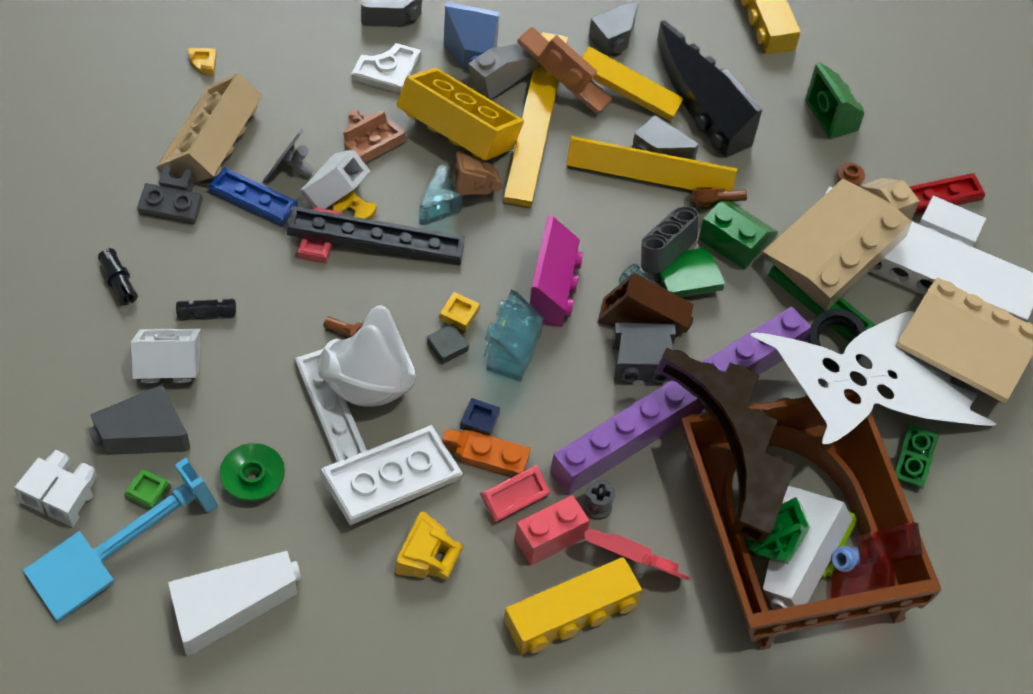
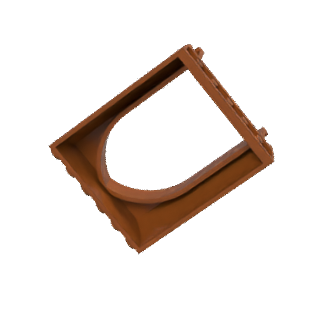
M844 390L845 397L851 403H861L860 396L854 390ZM806 395L805 397L795 399L781 398L776 402L766 404L752 403L748 405V408L762 410L769 417L777 420L768 445L785 448L806 457L824 470L840 488L852 513L857 518L856 525L865 549L869 554L870 562L881 589L768 611L744 537L732 532L736 517L732 497V484L736 465L727 438L711 413L703 415L694 413L681 418V427L750 639L752 642H758L760 649H769L776 635L885 613H890L893 623H899L906 619L905 613L915 607L924 608L941 592V586L872 413L870 412L858 426L841 439L831 444H822L827 423L809 396Z

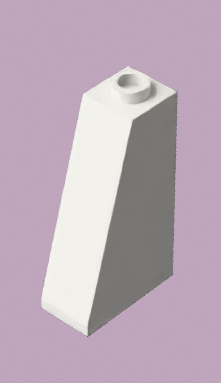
M788 486L782 503L797 497L803 507L810 529L788 564L769 560L763 591L773 609L808 603L834 551L837 549L852 521V517L844 502Z
M288 551L168 582L186 656L198 652L297 594L296 582L301 580L297 561L290 562Z

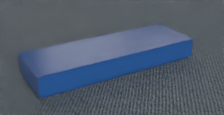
M225 167L222 168L208 186L209 193L281 227L290 218L292 206L298 207L296 200Z

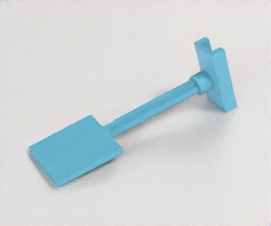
M186 457L175 464L184 483L174 489L172 495L104 543L93 549L83 534L78 531L23 570L58 622L115 582L103 565V561L177 508L180 506L185 507L194 499L207 513L219 506L200 476L198 477Z

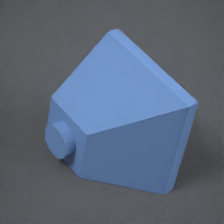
M446 2L444 45L463 68L469 69V62L487 50L497 48L499 12Z

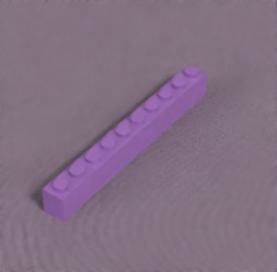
M790 307L703 362L711 363L723 372H725L729 363L744 365L752 372L760 375L784 359L776 348L752 337L751 333H765L806 342L812 327L793 307ZM672 380L555 452L552 458L550 473L570 495L680 426L681 418H685L690 414L700 413L706 408L695 396Z

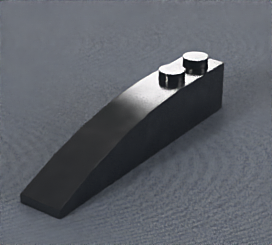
M661 21L657 43L664 66L677 94L684 98L682 103L696 122L697 127L708 136L714 148L719 150L725 158L753 146L762 113L760 106L725 68L722 70L718 69L715 66L716 61L712 57H703L697 45L694 43L687 44L682 33L667 21Z

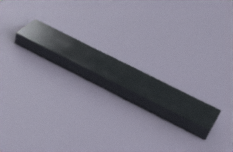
M292 206L287 228L288 236L454 265H461L465 236Z

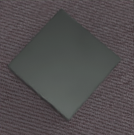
M454 324L427 336L428 344L442 364L469 350L468 343Z

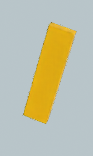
M588 46L582 56L585 61L598 71L592 78L593 80L670 122L672 121L684 98Z

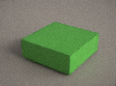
M142 468L124 494L126 499L150 510L160 503L171 485L170 481Z

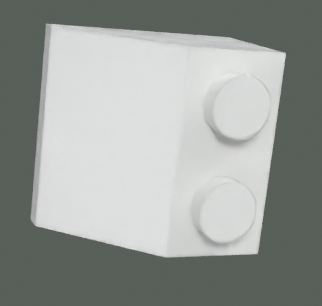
M140 329L131 341L132 378L141 379L142 383L160 382V378H173V382L185 383L190 382L191 378H196L200 363L201 329Z

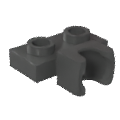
M165 165L159 179L160 185L144 184L137 206L138 212L140 214L195 224L203 198L201 193L192 192L195 183L193 172L190 169H186L181 178L174 179L170 173V166Z

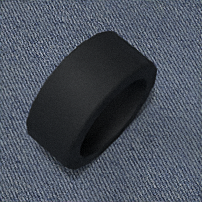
M831 309L822 312L814 319L809 333V343L821 346L819 342L820 333L825 327L833 324L850 328L855 338L866 331L863 322L854 313L844 309ZM862 354L856 355L857 361L861 358ZM824 358L822 360L825 367L839 369L838 364L832 359Z

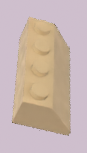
M240 73L207 87L156 167L162 171L165 165H169L171 168L170 173L178 177H182L184 170L190 169L194 174L196 183L208 178L210 180L215 178L222 169L220 165L223 160L234 150L233 143L246 130L245 124L247 120L257 112L258 107L256 105L262 95Z

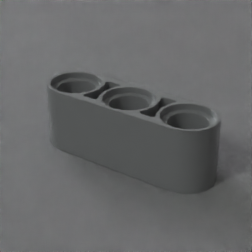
M687 206L674 209L643 237L641 241V268L649 273L664 271L697 240L698 212L696 209Z

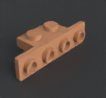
M530 27L517 40V43L527 53L534 57L547 71L555 76L596 114H599L612 100L607 93L592 81V78L598 71L558 35L549 42L536 29Z

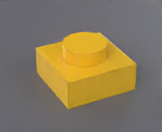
M453 292L441 310L439 320L449 325L454 324L456 328L466 332L480 311V303Z

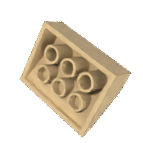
M842 179L771 243L762 254L820 307L827 311L907 237L912 221L890 202Z
M936 277L903 331L896 347L1006 404L1033 356V324L1024 322L1012 316L1005 309L997 308L983 301L977 295L965 292L950 281Z

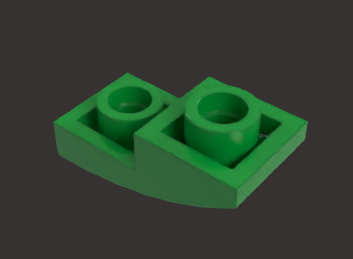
M909 425L894 470L899 481L921 489L924 488L933 460L932 456L939 438L938 434Z

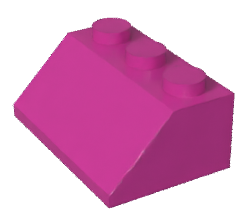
M548 215L532 283L528 321L563 327L565 316L571 317L574 299H570L569 294L570 292L576 293L579 275H574V270L581 269L584 252L578 251L580 239L554 216Z

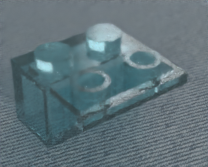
M511 290L507 300L502 299L496 313V317H498L496 324L491 323L488 327L485 337L488 343L484 357L488 358V371L521 382L541 337L544 318L517 291Z

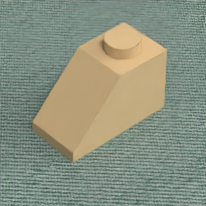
M879 178L859 186L890 202L908 219L912 220L919 204V199L904 180Z

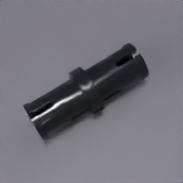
M112 248L106 249L110 256V259H107L104 251H101L98 254V260L106 272L105 279L108 285L113 287L121 305H129L125 294H128L132 303L135 302L138 295L129 281L130 274L127 268L121 265L117 252Z

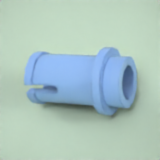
M840 546L834 551L832 556L834 566L842 572H849L855 567H864L869 561V554L863 547L851 548Z

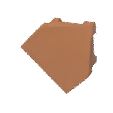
M350 110L349 123L343 131L345 150L354 149L364 163L407 141L406 132L390 119H386L384 110H380L373 115L360 114L359 110Z

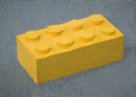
M436 67L407 76L396 107L405 111L406 116L418 119L426 124L429 130L441 133L449 138L452 144L464 147L472 152L473 157L485 161L513 150L525 121Z

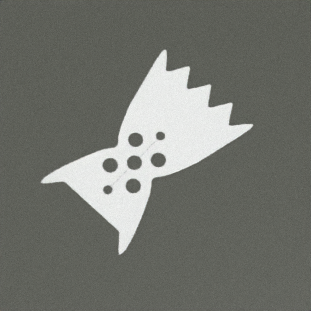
M913 311L901 313L862 332L848 344L844 354H838L821 346L765 333L750 334L752 337L778 350L827 423L822 444H831L848 434L870 414L874 404H880L894 411L925 419L982 426L996 425L990 419L970 410L971 404L977 397L975 392L952 384L950 382L952 375L896 347L899 338L914 315ZM862 354L869 358L872 362V368L866 369L859 365L856 355ZM830 358L835 361L839 366V372L833 373L826 369L822 360ZM892 370L895 372L897 379L891 378L887 371ZM856 371L862 374L867 384L865 386L857 385L851 380L850 373ZM818 379H824L828 383V387H822L818 383ZM885 385L890 388L894 398L886 399L881 396L877 386ZM844 390H854L860 396L861 403H851L845 397Z

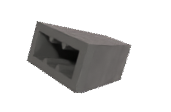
M163 385L90 414L94 425L89 428L91 437L96 446L102 444L107 455L185 452L190 450L188 434Z

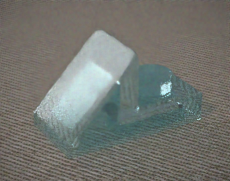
M438 165L420 204L419 224L428 225L461 212L462 195L451 191L453 180L449 179L450 167Z

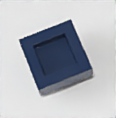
M471 398L460 422V429L491 436L500 415V407Z

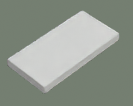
M432 425L320 470L321 478L349 525L459 481L463 475Z

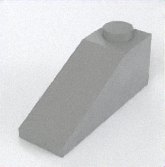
M519 44L489 49L468 63L473 87L490 100L541 66Z

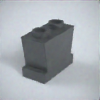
M615 323L612 349H618L614 380H624L626 382L644 380L657 383L672 381L656 372V369L666 347L674 350L675 324Z

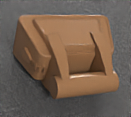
M459 151L456 152L451 171L454 193L456 195H486L502 189L499 172L490 163Z

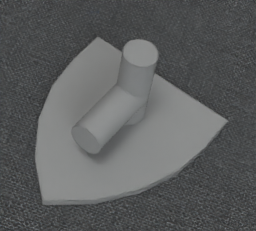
M303 129L297 133L264 178V182H266L282 159L307 178L313 172L314 168L303 161L309 153L306 146L300 145L294 153L290 151V148L304 131Z

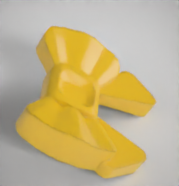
M354 190L337 200L338 203L333 204V211L343 213L348 208H351L355 211L354 217L369 220L374 217L377 211L375 203L365 202L362 198L356 196Z

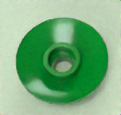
M247 443L234 448L225 456L220 467V479L225 490L233 497L243 501H258L271 496L279 489L285 476L284 462L279 453L273 448L260 443ZM250 475L259 476L256 479H248Z

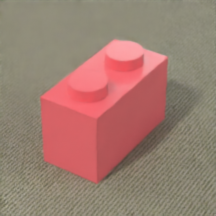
M571 495L517 522L514 540L531 566L585 539L584 532L588 529L590 520L575 497Z

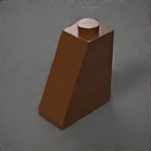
M633 272L603 298L598 322L610 326H615V323L675 324L676 338L681 333H686L693 323L691 314L694 304Z

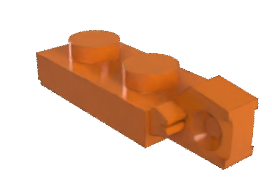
M446 429L442 438V442L447 450L455 452V456L462 459L461 463L510 477L525 471L531 452V447L475 431L470 432L469 430H463L461 433Z

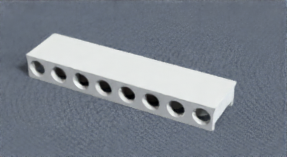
M913 221L907 237L881 260L882 264L876 265L869 271L924 296L929 288L923 286L920 280L925 279L933 283L936 277L952 282L956 287L969 294L979 296L983 301L997 308L1005 309L1012 316L1024 322L1028 321L1033 309V272ZM893 268H901L909 275L906 277L899 276L893 271Z

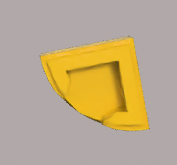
M188 48L189 60L192 66L203 74L214 76L217 56L216 49Z

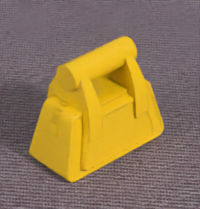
M420 512L397 557L395 573L397 575L425 578L429 575L447 580L462 551L463 545L450 538L446 534L445 528L426 512ZM439 552L446 553L442 562L436 559Z

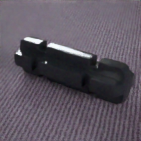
M233 298L222 299V302H218V299L193 300V303H189V300L178 301L176 303V314L179 319L190 318V315H194V318L219 317V314H223V317L235 316L236 302Z

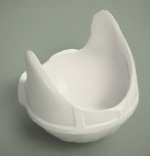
M382 305L371 309L364 320L363 326L355 335L345 340L333 339L329 341L323 348L318 362L319 377L327 381L332 390L341 398L354 405L363 407L381 406L396 400L412 388L416 376L414 366L405 349L390 311Z

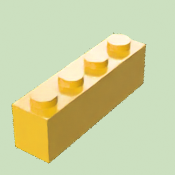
M741 0L742 6H745L748 11L749 23L756 30L757 42L762 44L766 55L796 50L801 31L787 0Z
M621 557L505 607L504 623L521 655L530 651L531 653H537L544 650L554 640L559 638L567 640L575 636L579 629L591 625V627L599 626L613 614L618 612L626 614L632 611L639 603L642 588L625 558Z

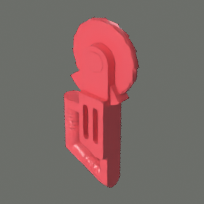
M587 529L584 532V538L590 543L638 563L651 565L684 580L690 579V576L678 571L679 564L651 553L652 549L615 533L611 536L595 529Z

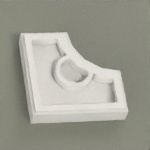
M395 43L389 51L381 55H361L352 72V81L400 94L406 77L413 75L421 58V50Z

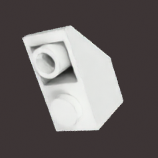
M354 149L335 153L300 191L313 207L325 209L353 191L370 170Z

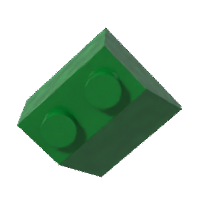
M821 62L816 63L805 102L830 139L859 131L865 114L862 105L856 101L849 86L843 82L838 73Z
M720 201L704 217L699 240L743 269H746L777 236L778 231L735 203Z

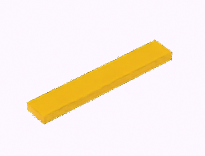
M575 136L571 137L566 162L568 166L689 190L697 187L725 188V191L733 190L737 175V168Z

